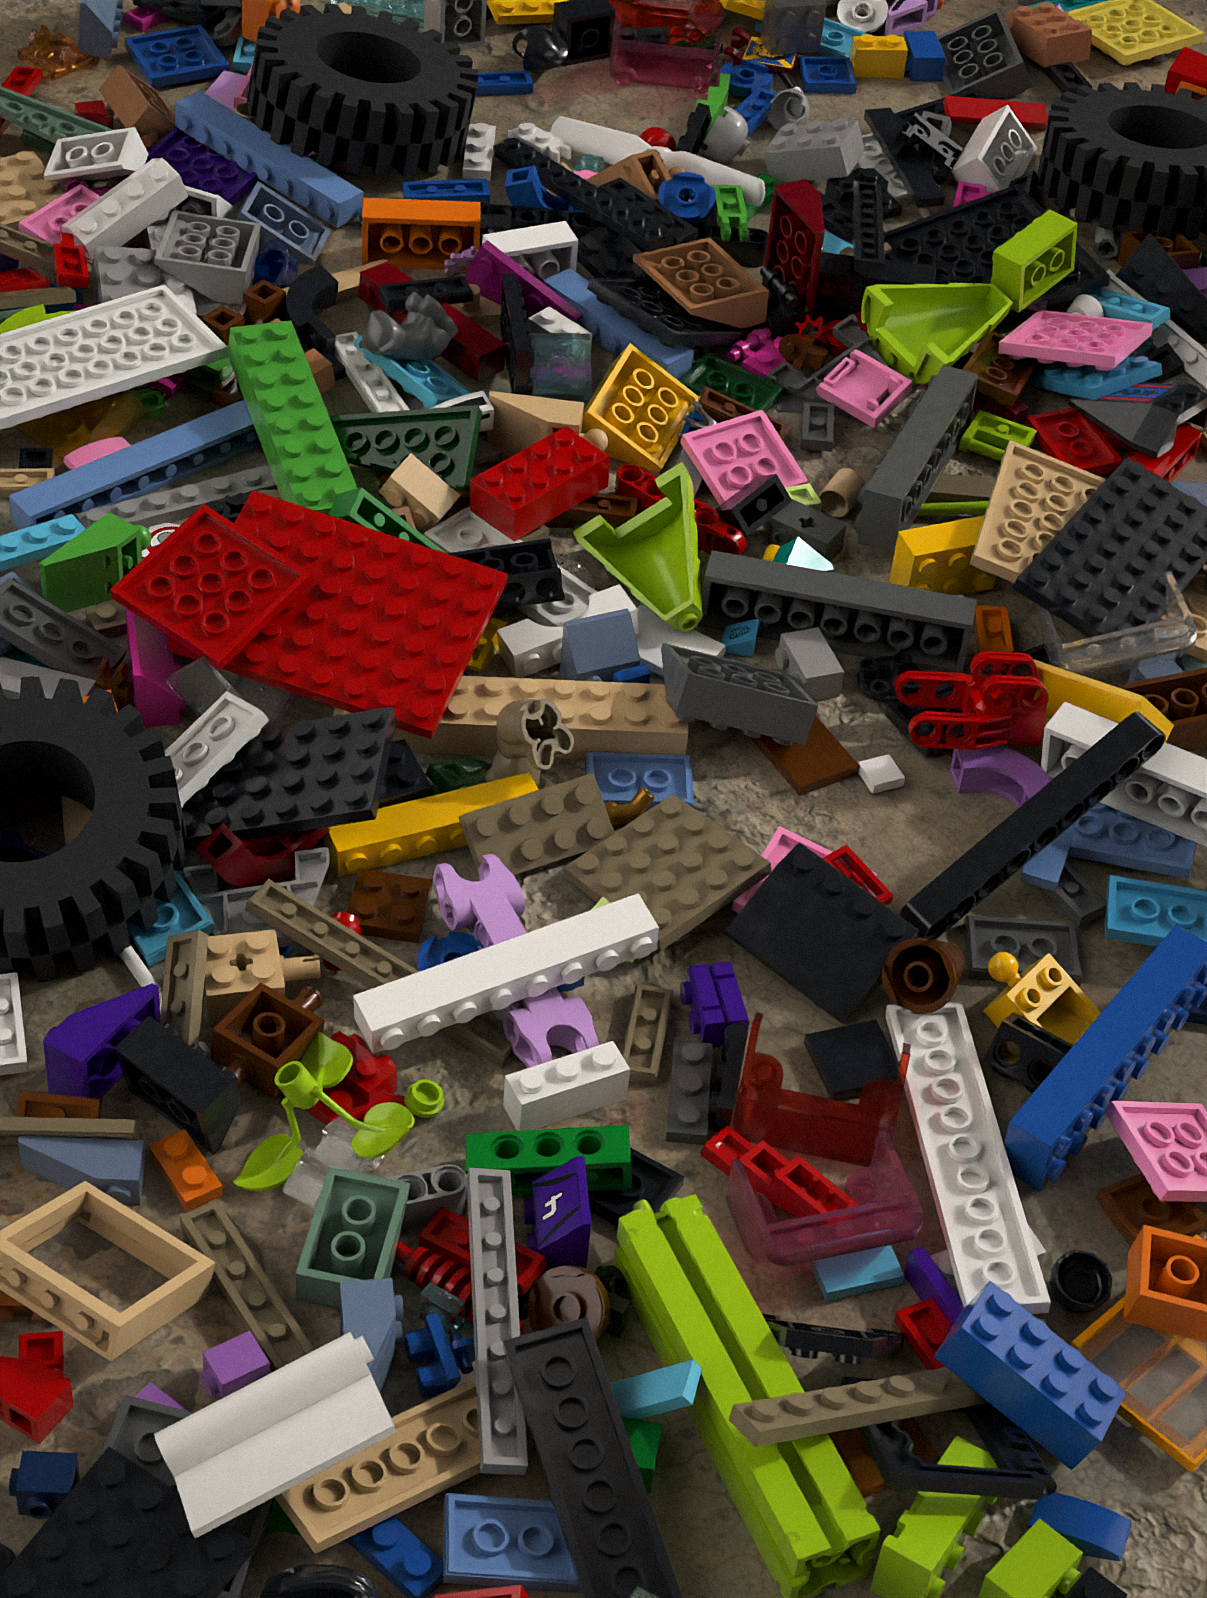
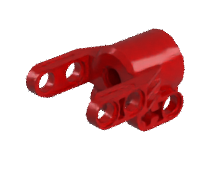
M984 651L976 654L970 663V670L973 676L964 673L905 671L895 680L894 688L896 695L906 705L958 708L962 710V713L925 711L914 716L910 720L908 730L913 743L919 747L979 750L997 745L1037 747L1042 740L1049 694L1043 682L1038 680L1039 672H1037V666L1033 658L1028 654ZM987 664H992L993 668L989 669L987 674H982L981 669H985ZM1019 664L1030 666V671L1026 676H1013L1012 671ZM1000 670H1004L1005 675H1002ZM908 682L920 684L919 690L913 695H906L901 690ZM948 683L954 686L953 692L948 696L941 697L935 693L936 689L942 684ZM1037 689L1041 691L1040 696L1033 701ZM922 723L934 725V730L927 736H920L915 733L916 728ZM963 724L965 736L956 738L950 735L951 729L954 726Z

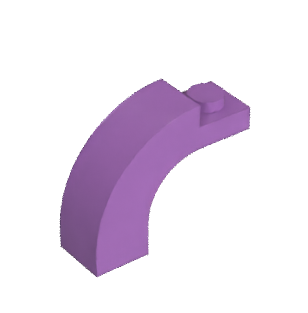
M997 745L979 750L954 749L950 770L958 793H995L1009 799L1019 808L1051 781L1047 773L1037 763L1023 754Z

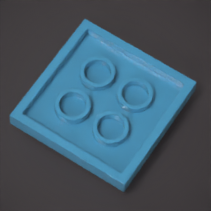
M1127 356L1119 365L1108 371L1097 370L1095 366L1086 364L1081 367L1067 366L1066 363L1045 367L1043 372L1033 375L1034 387L1094 401L1162 375V365L1159 362L1149 361L1148 357Z

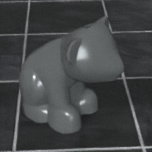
M412 292L405 302L408 314L401 325L381 310L373 311L369 314L359 347L377 355L424 362L439 356L458 332V329L453 320L445 314L443 307L437 300L430 295H425L422 298L417 293Z

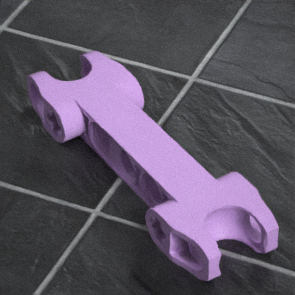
M482 855V862L478 868L480 881L472 882L461 878L450 864L436 865L433 875L434 890L439 903V911L449 929L456 930L467 927L476 941L480 940L483 944V948L479 945L477 946L479 950L526 934L518 916L523 915L525 910L523 892L514 875L496 855ZM556 987L547 990L540 996L527 997L509 1005L511 1011L505 1012L503 1016V1028L508 1041L510 1040L515 1055L527 1068L552 1061V1053L549 1046L564 1047L573 1054L599 1045L593 1027L592 1016L584 1001L579 996L562 999Z

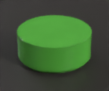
M154 390L141 391L133 398V410L136 415L145 419L160 417L165 411V398L161 393Z

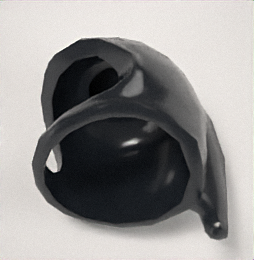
M555 24L549 25L550 30L542 25L524 28L515 36L512 48L517 55L524 59L523 68L525 71H529L531 74L545 73L550 69L556 68L566 59L568 52L567 44ZM521 39L527 41L525 53L517 50V43Z

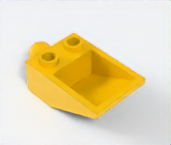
M999 952L993 955L988 963L989 974L994 980L1006 982L1008 986L983 1012L998 1029L1002 1021L1014 1012L1074 1045L1101 1014L1050 953L1031 964L1020 974L1018 973V962L1012 954ZM1041 1060L1043 1063L1054 1069L1051 1063Z

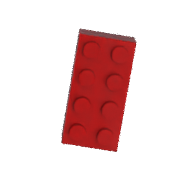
M565 426L470 479V511L512 541H516L607 488L610 456Z

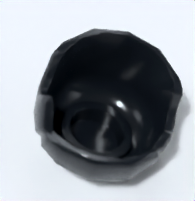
M1073 1249L1062 1255L1054 1263L1051 1269L1049 1286L1054 1299L1065 1310L1074 1313H1089L1100 1308L1110 1298L1112 1293V1276L1107 1264L1097 1255Z

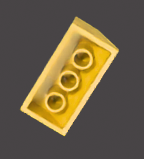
M1034 660L1037 672H1039L1038 680L1043 682L1049 694V700L1046 705L1045 726L1062 704L1067 702L1117 723H1120L1134 712H1140L1166 735V740L1168 739L1174 724L1144 696ZM1037 689L1033 701L1040 696L1041 691Z

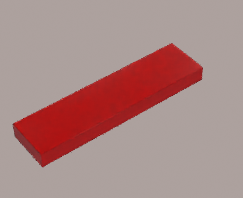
M945 96L943 100L945 115L950 117L951 123L979 125L984 117L1008 105L1024 129L1046 130L1048 115L1044 103Z

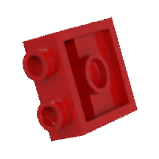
M337 1031L330 1039L347 1047L353 1056V1062L344 1079L334 1087L323 1088V1092L353 1118L361 1121L369 1108L388 1093L394 1094L397 1091L396 1066L388 1055L382 1053L376 1056L368 1051L366 1043L357 1034H352L348 1037L341 1031ZM320 1099L313 1107L304 1109L340 1136H343L353 1128Z

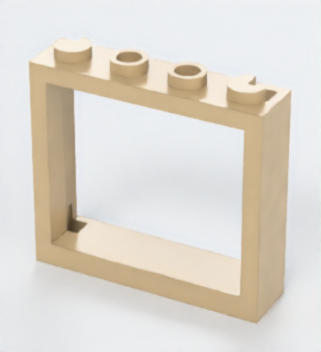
M86 1181L0 1230V1268H2V1270L0 1269V1290L110 1362L205 1298L208 1294L216 1264L213 1260ZM85 1209L91 1213V1216L85 1214L83 1210ZM79 1221L170 1280L119 1313L26 1252Z

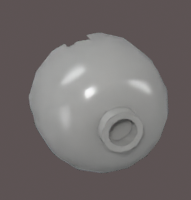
M725 106L723 109L728 112L726 116L722 117L719 115L704 141V144L708 145L706 151L700 149L699 152L701 156L716 163L730 162L737 154L742 157L750 144L746 140L749 131L746 120L729 106Z

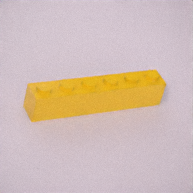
M528 772L379 808L375 820L328 827L330 831L324 836V847L329 849L330 862L337 877L357 874L360 868L371 870L455 848H462L467 846L468 843L459 816L539 789Z

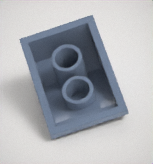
M257 181L234 220L261 223L259 254L309 265L315 263L331 232L330 228L259 181Z
M392 1278L340 1282V1337L351 1332L354 1339L360 1336L364 1337L374 1358L373 1361L367 1363V1366L381 1394L395 1362V1346L403 1345L401 1321H403L404 1315L402 1295H394Z

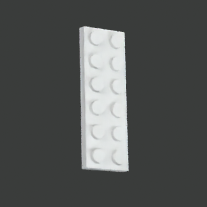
M470 506L423 533L426 538L446 553L523 542L520 539L512 541L470 511ZM557 565L561 569L565 600L516 608L540 625L549 627L563 626L564 622L580 619L586 613L589 607V595L597 593V591Z

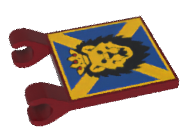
M741 28L733 29L732 35L740 37L741 40L732 39V47L725 48L724 55H730L733 59H723V65L733 61V65H740L742 60H752L766 65L769 70L787 71L792 74L799 53L770 55L760 37L751 36ZM746 46L743 55L735 49Z

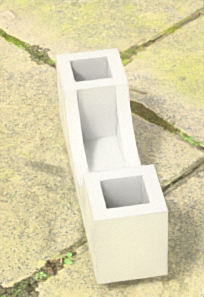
M620 584L589 595L588 610L581 618L628 608L635 634L639 633L638 610ZM527 618L497 630L499 654L515 678H522L561 663L563 626H543Z

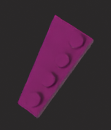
M488 240L481 245L464 275L468 284H475L480 287L481 296L501 306L502 273H514L516 284H521L527 319L547 307H551L575 323L582 314Z

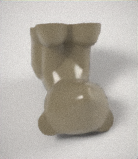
M522 699L513 701L502 708L496 722L498 751L491 768L485 774V783L529 772L538 786L541 769H550L553 764L554 753H571L574 746V737L571 731L561 723V712L552 701L548 699Z

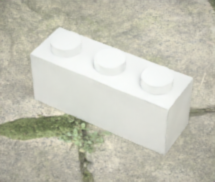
M614 1041L604 1043L505 1075L503 1107L517 1131L535 1130L627 1099L630 1068Z

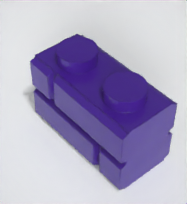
M730 962L713 963L711 966H708V964L690 966L687 969L686 982H681L680 995L683 1005H690L691 1011H689L688 1021L691 1034H698L701 1043L713 1044L712 1048H716L725 1044L723 1038L727 1026L739 1024L745 1027L748 1032L750 1021L732 964Z

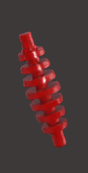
M398 1242L394 1258L404 1264V1274L412 1281L416 1279V1285L422 1291H427L428 1296L435 1302L439 1301L440 1307L448 1312L453 1310L454 1315L462 1319L468 1317V1322L473 1324L471 1270L467 1267L461 1268L459 1263L452 1260L446 1262V1257L438 1253L432 1254V1251L424 1246L413 1250L403 1242ZM519 1321L521 1334L524 1328V1324Z

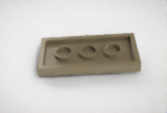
M594 773L459 816L478 875L482 855H496L515 876L587 852L614 834Z

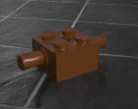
M260 982L213 1028L210 1060L219 1066L224 1065L229 1068L238 1078V1088L246 1081L272 1098H275L281 1092L274 1081L278 1070L289 1062H301L317 1032L323 1033L325 1020L313 1013L322 1006V995L315 989L308 997L307 995L312 991L313 987L306 986L293 1000H290Z

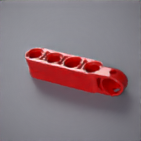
M632 464L622 465L617 469L614 495L638 497L636 515L666 497L654 480L657 476ZM694 498L695 522L698 530V550H703L710 555L712 550L735 555L743 554L747 547L746 538L743 533L720 519V515L715 509Z

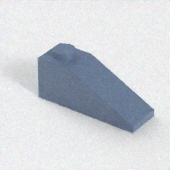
M19 1135L18 1144L22 1168L69 1190L86 1181L123 1205H140L146 1168L144 1140Z

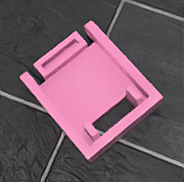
M854 349L850 353V359L845 357L824 378V383H820L816 387V392L821 398L875 429L912 391V380L863 352ZM887 392L891 393V395L879 406L878 401Z

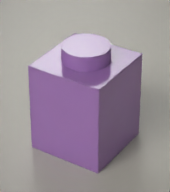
M247 1331L204 1351V1371L199 1373V1377L209 1397L215 1395L220 1400L270 1374V1362L252 1333Z

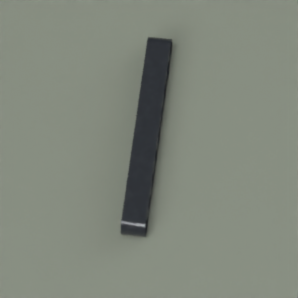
M1134 712L1127 716L912 897L901 909L899 916L919 930L918 937L937 940L1152 758L1163 746L1166 735L1140 712Z

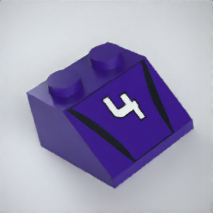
M576 1156L532 1183L531 1199L524 1200V1224H532V1233H527L526 1247L546 1257L547 1267L541 1275L550 1269L566 1265L587 1268L591 1216L584 1156Z

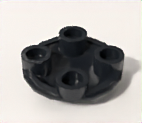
M897 652L893 656L866 657L860 662L857 682L862 692L870 698L884 703H895L900 701L894 688L896 678L905 671L921 670L912 663V656L906 652ZM908 682L901 691L906 695H913L919 690L920 684Z

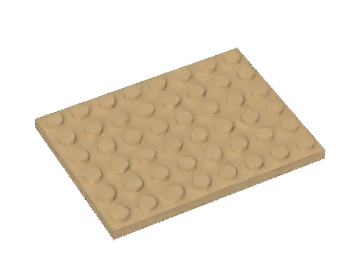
M1010 440L1000 464L970 565L984 572L1009 580L1014 584L1017 577L1107 479ZM1207 564L1147 636L1150 639L1165 644L1169 648L1177 649L1207 662V594L1203 591Z

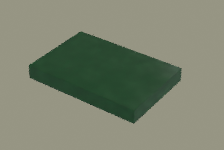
M709 354L701 358L678 380L697 396H700L701 391L706 386L757 411L763 409L765 413L784 395L785 389L784 386Z

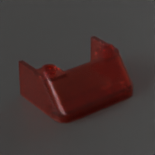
M607 0L616 10L614 29L617 32L619 29L626 27H670L671 37L685 39L691 43H699V41L705 40L723 23L726 15V9L719 0Z
M756 1012L751 1026L733 1117L734 1130L751 1143L758 1144L764 1140L774 1148L873 1168L886 1162L893 1143L910 1059L911 1044L903 1043L896 1080L875 1078L868 1081L861 1090L857 1105L781 1089L784 1077L782 1064L772 1055L757 1052L764 1014Z

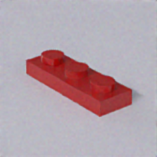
M441 1207L418 1235L419 1245L471 1270L469 1221ZM515 1242L518 1294L524 1296L547 1267L546 1257Z

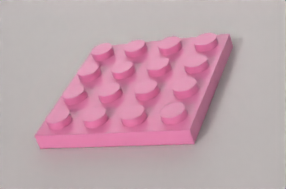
M1041 310L1033 314L999 341L998 353L1009 355V358L1015 360L1030 357L1037 358V361L1040 363L1062 361L1071 367H1081L1086 364L1095 366L1097 370L1108 371L1119 365L1152 335L1153 323Z

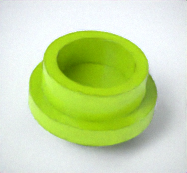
M423 1079L415 1082L408 1087L404 1096L406 1107L419 1117H434L441 1112L444 1106L443 1091L437 1083L431 1080Z

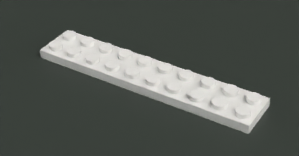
M948 1002L939 1010L926 1014H914L902 1006L887 1005L885 1017L896 1059L900 1066L904 1089L964 1308L989 1281H992L1001 1290L1009 1293L1029 1313H1048L1051 1301L962 1002Z

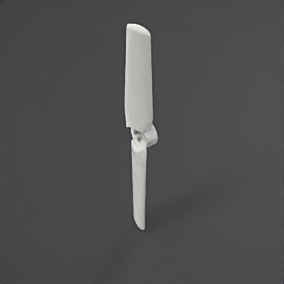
M564 116L557 117L551 127L550 133L563 140L564 145H568L572 150L614 165L630 155L657 149L667 171L673 167H681L686 172L704 177L705 183L710 188L711 185H741L744 202L749 205L759 207L764 200L765 183L762 179L686 151L672 152L667 147H652L637 135Z

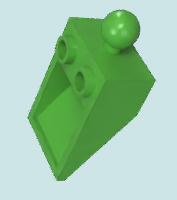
M110 512L39 563L42 598L66 613L113 600L110 589L142 561V551L151 543L150 531L143 525H132Z

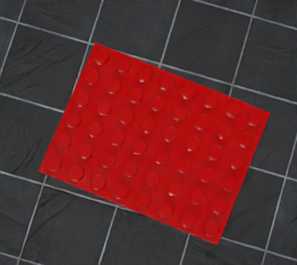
M252 490L234 524L312 574V582L222 669L351 713L393 707L397 716L395 728L432 740L507 584L508 573ZM169 638L167 642L169 652L211 665L172 638Z

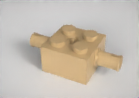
M275 929L208 936L203 990L208 1026L217 1025L260 982L285 996L287 981L320 979L321 972L318 954L284 958L283 955L279 954Z

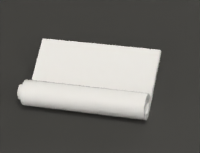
M351 1332L154 1434L159 1450L174 1476L191 1532L195 1538L397 1432L367 1366V1363L373 1361L374 1358L363 1336L354 1339Z

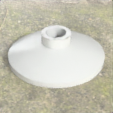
M840 0L837 7V16L841 24L866 33L876 31L886 22L888 13L886 0Z

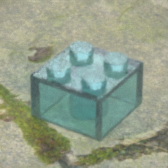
M529 333L532 337V349H534V368H530V377L533 379L532 396L588 403L592 395L591 334Z

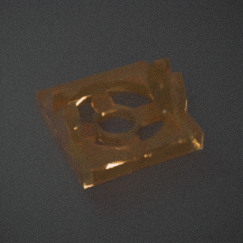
M44 25L40 27V34L36 29H32L28 39L29 45L17 50L19 60L30 67L42 69V74L52 81L95 62V56L82 55L77 42L60 32L52 35ZM58 46L63 47L61 52L50 50ZM42 54L45 56V59L39 60L36 55ZM54 57H59V61H53L50 59Z

